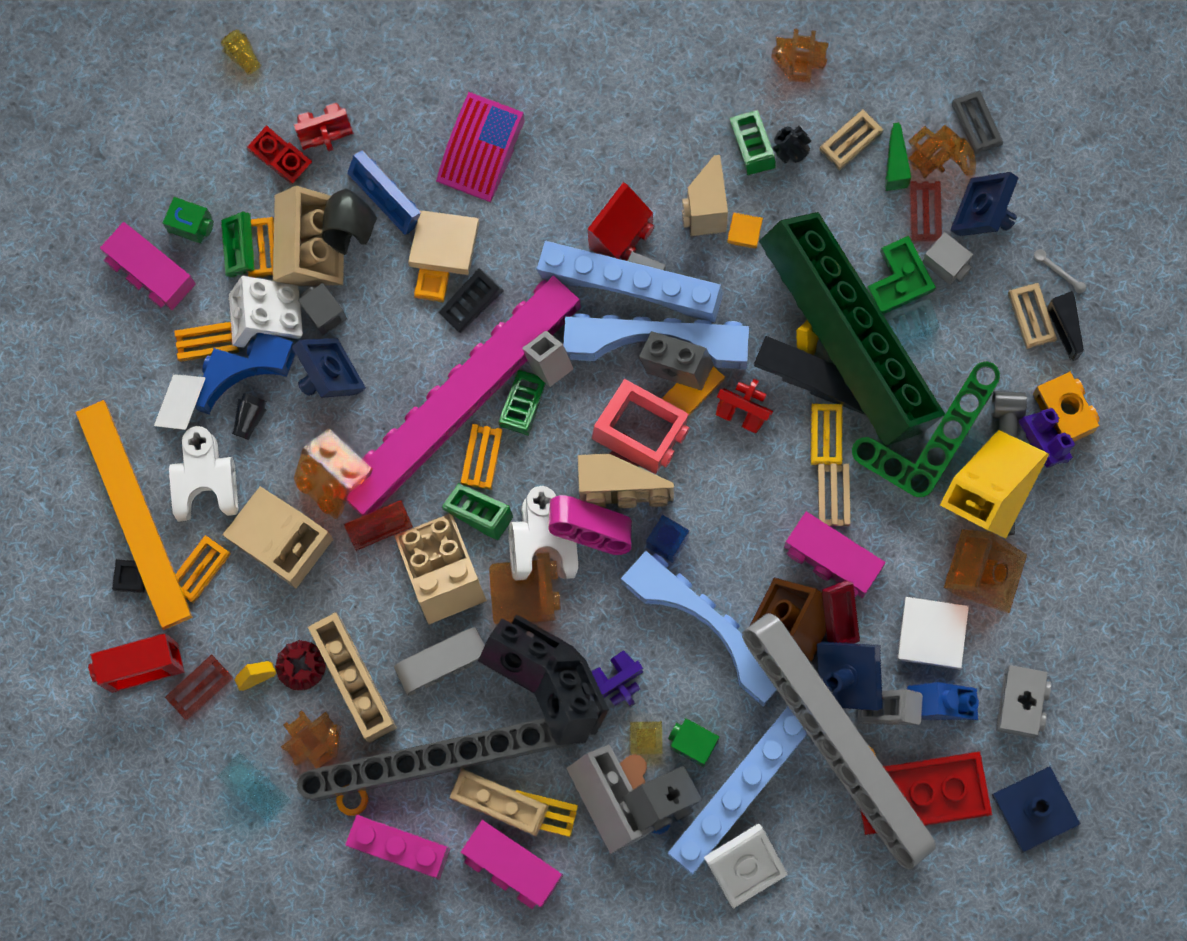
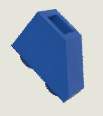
M940 682L907 686V690L920 692L923 696L921 720H978L979 701L977 688Z

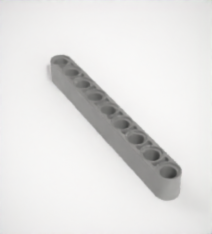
M773 614L764 615L742 632L745 645L896 861L906 869H913L935 850L936 844L933 837L783 623Z

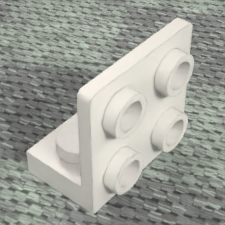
M241 276L229 294L233 346L244 348L256 333L300 339L303 335L301 308L298 301L300 299L299 287L271 280Z

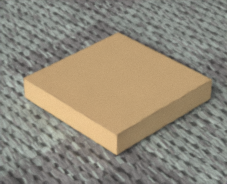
M420 210L421 213L417 221L408 261L409 267L469 275L479 218Z

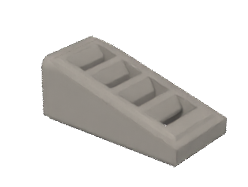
M906 689L882 691L883 708L878 711L874 710V716H872V710L858 709L857 724L919 725L921 723L923 696L920 692Z

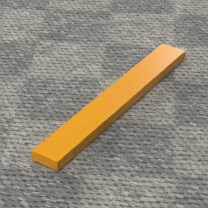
M102 400L76 411L161 628L166 630L193 618L106 402Z

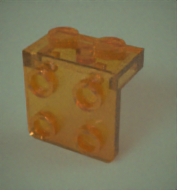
M328 428L302 449L294 481L302 493L308 494L317 502L322 512L337 519L342 515L349 493L370 477L373 469Z
M549 552L537 553V560H532V571L526 580L513 579L511 562L494 563L490 566L493 621L496 625L502 618L512 623L516 614L532 623L556 621L555 611L561 610L559 591L554 592L553 580L558 579L557 561H551Z

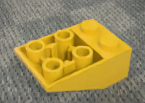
M998 430L956 474L940 506L990 532L1007 538L1049 454Z

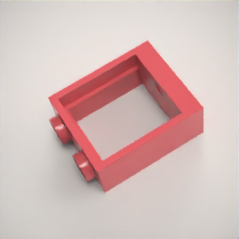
M624 379L594 425L592 440L656 475L661 465L667 467L675 453L672 448L676 441L682 443L690 429V427L686 426L689 414ZM630 401L673 424L656 452L613 428Z

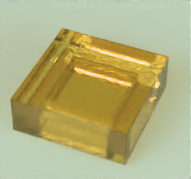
M662 721L630 722L631 755L663 754Z

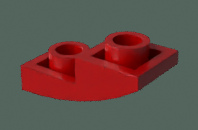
M267 125L247 146L249 152L291 184H294L312 163L290 142H285Z

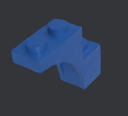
M258 333L256 339H251L248 345V358L214 348L211 356H207L203 363L202 372L204 373L203 377L206 379L195 408L199 412L210 414L220 396L231 386L246 378L263 374L287 377L296 354L292 348L294 342L274 335Z

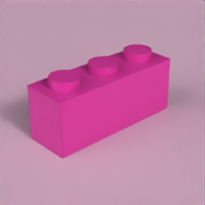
M125 222L100 247L106 256L103 261L115 272L122 269L128 274L125 279L137 290L144 287L150 292L147 297L159 308L166 305L169 309L173 310L196 285L186 271Z
M807 511L784 545V548L788 550L786 554L791 559L800 564L806 561L815 567L813 572L826 581L832 578L838 583L846 580L853 582L855 598L857 595L861 598L865 596L886 563Z
M357 814L345 846L439 880L450 852V848Z
M481 820L461 850V853L466 856L463 863L478 873L484 868L493 874L490 881L506 891L510 886L518 891L520 894L516 899L532 910L536 904L543 908L564 876L483 820Z

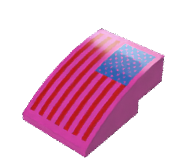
M468 92L448 141L436 182L491 203L514 152L513 147L525 123L524 112Z

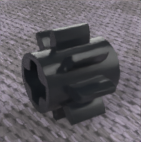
M789 126L784 127L774 138L776 145L773 147V150L785 164L789 160L798 163L808 155L810 147L807 144L811 142V139L800 126H797L794 130Z

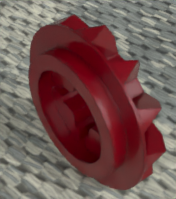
M298 640L286 644L282 651L278 653L275 668L278 679L285 686L293 690L302 691L310 689L320 682L325 673L326 663L315 644ZM305 656V663L312 669L311 672L301 669L295 674L296 667L289 659L300 660Z

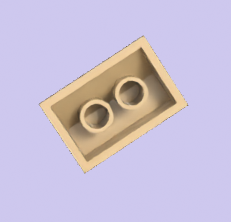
M294 186L275 195L273 281L297 286H319L322 283L325 286L343 285L344 254L334 250L322 238L324 210L328 199L331 197L330 195L300 186Z

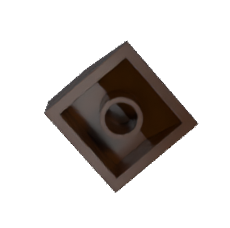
M774 577L750 625L766 614L775 615L783 623L806 658L812 662L817 652V644L821 643L826 633L822 592L812 587Z

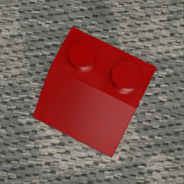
M623 182L588 227L587 231L590 250L597 254L628 261L631 252L636 253L637 248H635L636 244L640 239L645 241L652 233L655 225L652 224L653 212L626 183Z

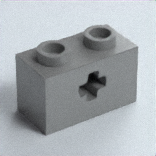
M1012 665L1005 669L996 732L1035 738L1039 735V731H1044L1047 714L1042 712L1043 701H1048L1051 691V682L1046 681L1048 672ZM1024 695L1027 696V702L1032 703L1026 710L1023 709V704L1018 702Z

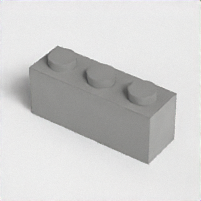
M610 744L585 754L566 768L610 854L634 844L654 831L653 827L640 831L629 811L623 796L631 792L633 788Z

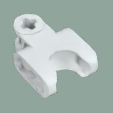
M200 426L189 428L182 437L184 463L170 464L169 466L173 515L178 522L190 520L192 501L202 491L215 492L220 510L227 516L236 515L239 508L233 458H219L217 440L207 429ZM202 438L206 443L201 444V449L198 450L194 445L199 444V439Z
M538 486L530 490L521 507L522 522H510L509 524L510 560L514 580L527 579L532 571V557L539 554L547 555L553 559L560 578H575L578 571L577 544L549 532L550 500L556 494L548 487Z

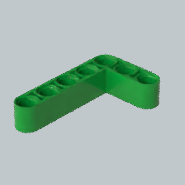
M981 362L973 368L916 463L911 462L869 437H862L853 444L852 455L859 464L915 497L930 495L1000 381L998 367L991 362ZM989 368L994 371V381L989 385L980 384L977 380L979 370ZM966 395H974L979 401L978 407L972 412H966L960 406L961 399ZM951 421L958 422L962 426V433L956 439L947 438L944 434L945 425ZM869 442L874 445L875 455L870 460H863L860 458L858 450L863 443ZM934 448H940L946 454L945 461L939 466H934L928 461V453ZM893 458L898 459L902 464V470L897 476H889L885 471L886 462ZM919 474L925 475L929 480L928 489L922 493L916 492L912 488V479Z

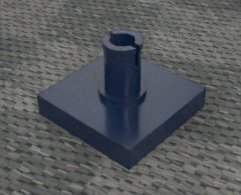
M1012 172L970 178L950 231L959 236L998 232L1000 227L1005 231L1012 228L1015 222L1010 220L1009 217L1013 220H1016L1017 217L1007 207L1019 177Z
M338 338L299 340L292 346L307 372V375L298 382L300 390L305 395L312 396L317 391L321 398L357 395L366 389Z
M821 642L817 644L818 675L842 708L875 711L883 708L880 645Z
M1051 766L992 794L1022 853L1080 825Z

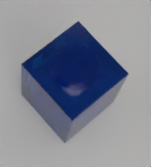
M662 514L646 540V548L674 563L689 538V530Z

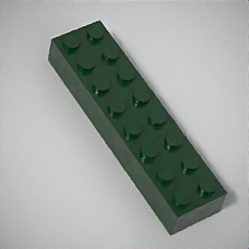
M815 212L780 220L759 242L765 250L766 256L771 260L781 276L782 282L794 297L797 306L807 318L813 332L818 336L828 352L829 358L841 373L845 384L854 394L861 410L867 415L875 428L878 437L885 446H889L925 432L943 418L945 412L820 213Z

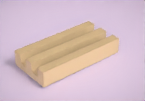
M862 109L822 144L819 150L841 170L881 135L884 129ZM861 120L866 122L834 152L830 149ZM870 128L873 129L869 135L841 159L838 157Z
M1039 283L1009 290L1008 295L1026 349L1056 341L1057 337ZM1029 292L1034 294L1047 333L1045 336L1041 334L1028 295ZM1018 295L1022 296L1035 335L1034 339L1031 337Z
M818 464V519L828 526H850L849 464ZM825 472H830L831 519H825ZM837 472H842L843 519H838Z

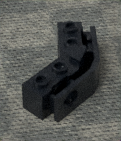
M518 614L515 615L512 623L502 618L489 635L478 662L535 694L557 745L586 743L589 735L597 734L609 708L586 659L572 645ZM531 632L534 636L530 637L526 633ZM590 695L594 697V700H590Z

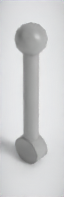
M1038 249L1035 251L1034 259L1045 263L1073 285L1076 293L1081 294L1086 291L1085 283L1077 282L1049 260L1044 250Z

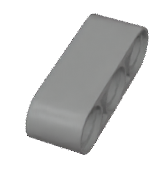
M470 628L400 661L394 666V669L406 695L410 696L416 694L415 690L423 686L426 689L445 680L444 676L452 672L455 675L472 667V663L479 659L485 645L477 628Z

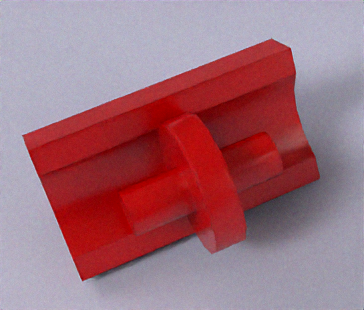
M337 103L326 106L324 115L315 118L309 112L298 115L297 124H294L302 149L306 150L325 144L328 152L334 150L332 141L352 135L353 131L345 108L341 109Z
M753 379L750 386L740 381L738 382L735 390L744 393V397L725 388L723 390L720 389L716 397L720 399L716 416L732 421L737 408L748 412L741 427L755 434L763 426L765 420H770L774 411L751 401L752 398L764 402L767 395L757 390L760 382L757 379Z

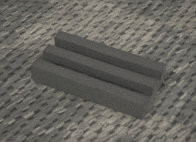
M980 90L952 100L951 104L974 155L1003 144V140ZM972 100H976L977 105L986 122V125L990 131V134L993 138L990 141H988L987 136L982 128L981 122L973 108V105L971 103ZM961 104H965L982 142L981 144L978 143Z

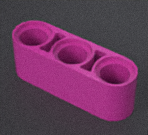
M560 495L550 500L548 529L551 534L612 555H623L630 552L632 520L630 517L571 496Z

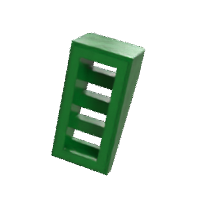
M755 110L729 118L747 175L775 169V155L759 111ZM756 124V127L740 131V126ZM759 134V137L745 141L743 139L744 137ZM763 145V148L756 149L748 152L747 150L751 147Z
M899 122L893 123L890 133L885 191L908 188L911 181L902 126Z
M518 370L498 422L499 427L529 436L546 383L537 375ZM522 380L538 384L537 389L522 386ZM520 391L534 395V397L530 400L517 396V393ZM514 402L530 406L529 410L513 406ZM511 412L519 415L526 416V418L523 421L520 419L510 417Z
M460 483L456 485L442 505L443 510L495 540L500 539L513 518L509 505ZM464 495L467 496L468 499L461 508L457 507ZM477 502V506L472 511V513H470L469 511L473 503ZM485 508L489 509L484 518H481Z

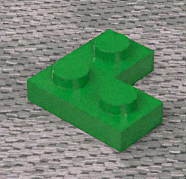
M909 235L881 248L880 252L892 275L867 286V290L882 314H886L935 291L936 287Z

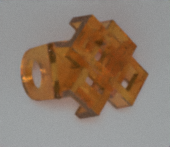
M794 29L793 39L776 37L777 46L772 49L771 58L788 77V81L810 83L812 68L824 69L827 64V59L825 58L829 43L815 41L816 31H812L811 36L798 35L799 29ZM796 48L809 49V52L796 51ZM794 72L806 73V76L795 75Z
M946 125L935 134L924 126L908 140L911 147L915 150L908 157L909 162L914 170L919 169L924 179L935 169L943 173L945 169L942 165L949 159L959 165L966 176H973L976 172V158L971 146L965 138H960ZM924 136H926V137L928 138V139H927L925 142H923L921 145L918 144V142H919ZM940 148H942L938 153H936V154L933 156V154H934L937 150H939ZM967 155H968L969 160H970V168L968 167V164H967Z
M301 710L298 713L300 717L291 724L287 722L283 724L292 738L282 745L281 748L291 755L294 759L292 761L294 765H300L306 759H309L315 768H320L331 758H337L341 726L334 724L327 712H324L312 722Z

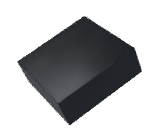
M116 559L112 585L113 591L145 592V585L135 561Z

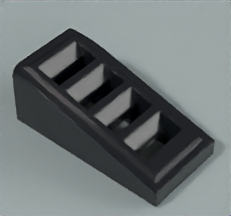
M478 268L438 313L461 333L504 289L484 270ZM480 281L490 289L487 294L477 286ZM471 290L481 298L479 303L468 294ZM462 299L466 300L473 307L470 312L459 303ZM453 307L465 316L462 321L450 311Z
M1073 291L1052 298L1047 310L1070 360L1075 361L1079 359L1084 349L1075 295Z

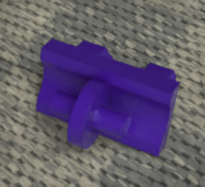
M1054 409L1042 410L1036 414L1024 416L1018 421L1030 445L1049 454L1044 464L1046 468L1059 463H1067L1073 458L1070 451L1075 446V443L1067 433H1057L1054 426L1059 422V417Z
M623 650L610 659V662L618 672L614 677L608 680L600 667L591 671L604 698L616 690L619 691V693L610 698L614 707L622 701H625L629 707L635 704L631 695L639 691L640 687L636 681L626 688L624 685L643 673V667L639 661L634 662Z

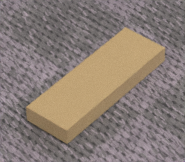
M461 769L449 797L454 801L534 836H537L549 808L548 805L465 769Z

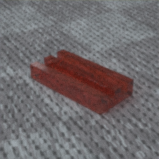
M910 181L911 241H937L942 235L941 181H934V183H929V181H922V183ZM917 190H922L923 234H918ZM929 190H934L935 234H930Z
M402 500L344 524L356 551L413 527Z
M211 654L168 693L165 698L187 721L233 679V676ZM211 665L216 668L180 702L175 699ZM219 674H222L223 677L187 710L183 708Z

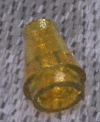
M234 30L222 39V51L239 65L247 75L252 74L261 67V63L257 59L245 33L242 34L240 30Z

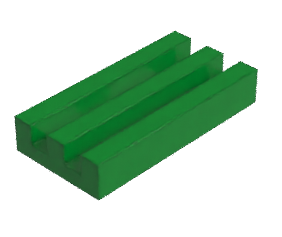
M243 211L222 219L225 276L232 278L237 277V274H246V271H254L250 213Z

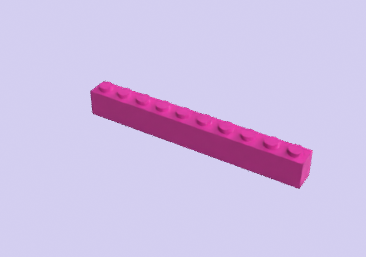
M554 275L548 281H541L534 289V295L527 302L521 301L512 311L513 316L506 323L500 322L496 325L490 334L491 337L484 344H477L470 352V358L463 365H456L449 372V379L441 387L437 385L427 394V401L419 408L416 406L411 409L404 418L405 422L398 429H391L382 440L384 443L376 451L370 450L362 458V465L354 473L350 471L339 481L340 486L336 490L365 520L394 494L528 361L522 349L544 331H548L553 336L565 324V317H572L581 308L580 299Z

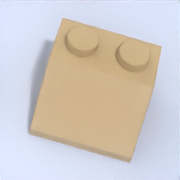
M720 155L712 157L689 185L687 198L682 199L684 228H690L691 236L722 233L727 230L728 207Z

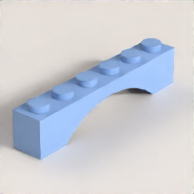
M549 241L544 242L537 266V271L543 279L549 280L554 275L565 285L597 288L626 294L659 304L687 316L714 323L723 297L721 284Z
M582 313L573 314L572 317H565L563 345L570 360L595 361L607 352L621 346L646 342L651 331L707 348L714 364L713 366L716 368L746 369L749 326H743L740 322L729 321L725 322L724 325L712 324L708 320H696L694 323H682L680 319L667 318L660 322L651 321L648 317H634L633 320H622L621 317L616 315H605L602 319L591 318L590 315Z
M645 551L623 575L621 584L644 604L677 608L693 615L706 624L721 639L730 653L737 671L739 686L764 707L777 692V689L745 645L742 633L737 630L740 625L729 615L725 614L722 617L714 610L716 607L715 603L706 595L701 594L698 596L690 589L692 584L680 573L676 576L667 569L669 564L657 553L650 555Z
M789 706L667 853L671 859L693 876L705 861L704 857L715 849L751 802L808 735Z

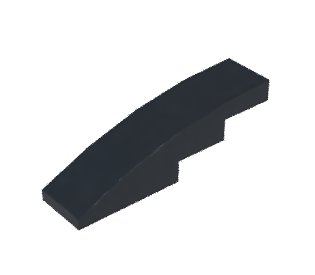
M765 336L754 362V367L782 377V381L808 390L811 395L835 404H843L845 408L866 415L861 410L860 404L850 388L845 384L844 378L836 365L796 347Z

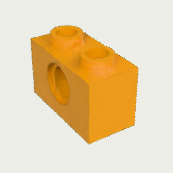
M1071 371L1037 386L1033 392V396L1041 411L1052 408L1057 413L1059 422L1054 428L1058 434L1067 433L1075 442L1093 434L1099 427L1098 413L1092 405H1088L1083 396L1085 395L1084 387L1078 378L1074 379ZM1068 403L1072 405L1075 409V414H1066L1062 410L1061 404Z

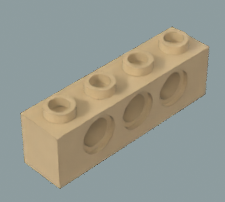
M335 612L310 625L308 629L364 739L371 743L397 729L339 615Z

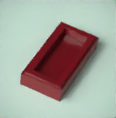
M846 580L822 589L827 641L854 644L860 642L854 583Z

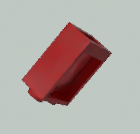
M165 633L90 654L92 663L88 665L92 681L97 682V685L111 693L185 673L179 645Z

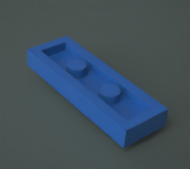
M363 150L354 154L347 174L404 235L410 233L415 228L421 212L398 189L395 182L390 180L380 170L376 162L370 159Z

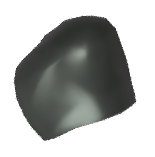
M348 189L340 190L333 193L326 203L322 223V238L334 250L346 255L352 235L360 244H367L377 216L353 191Z

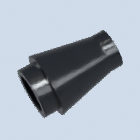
M243 393L241 400L238 399L232 434L249 440L252 432L267 410L265 409L267 401Z

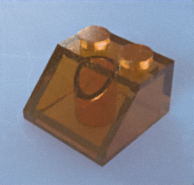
M961 529L944 588L960 598L1010 613L1027 554L992 532Z

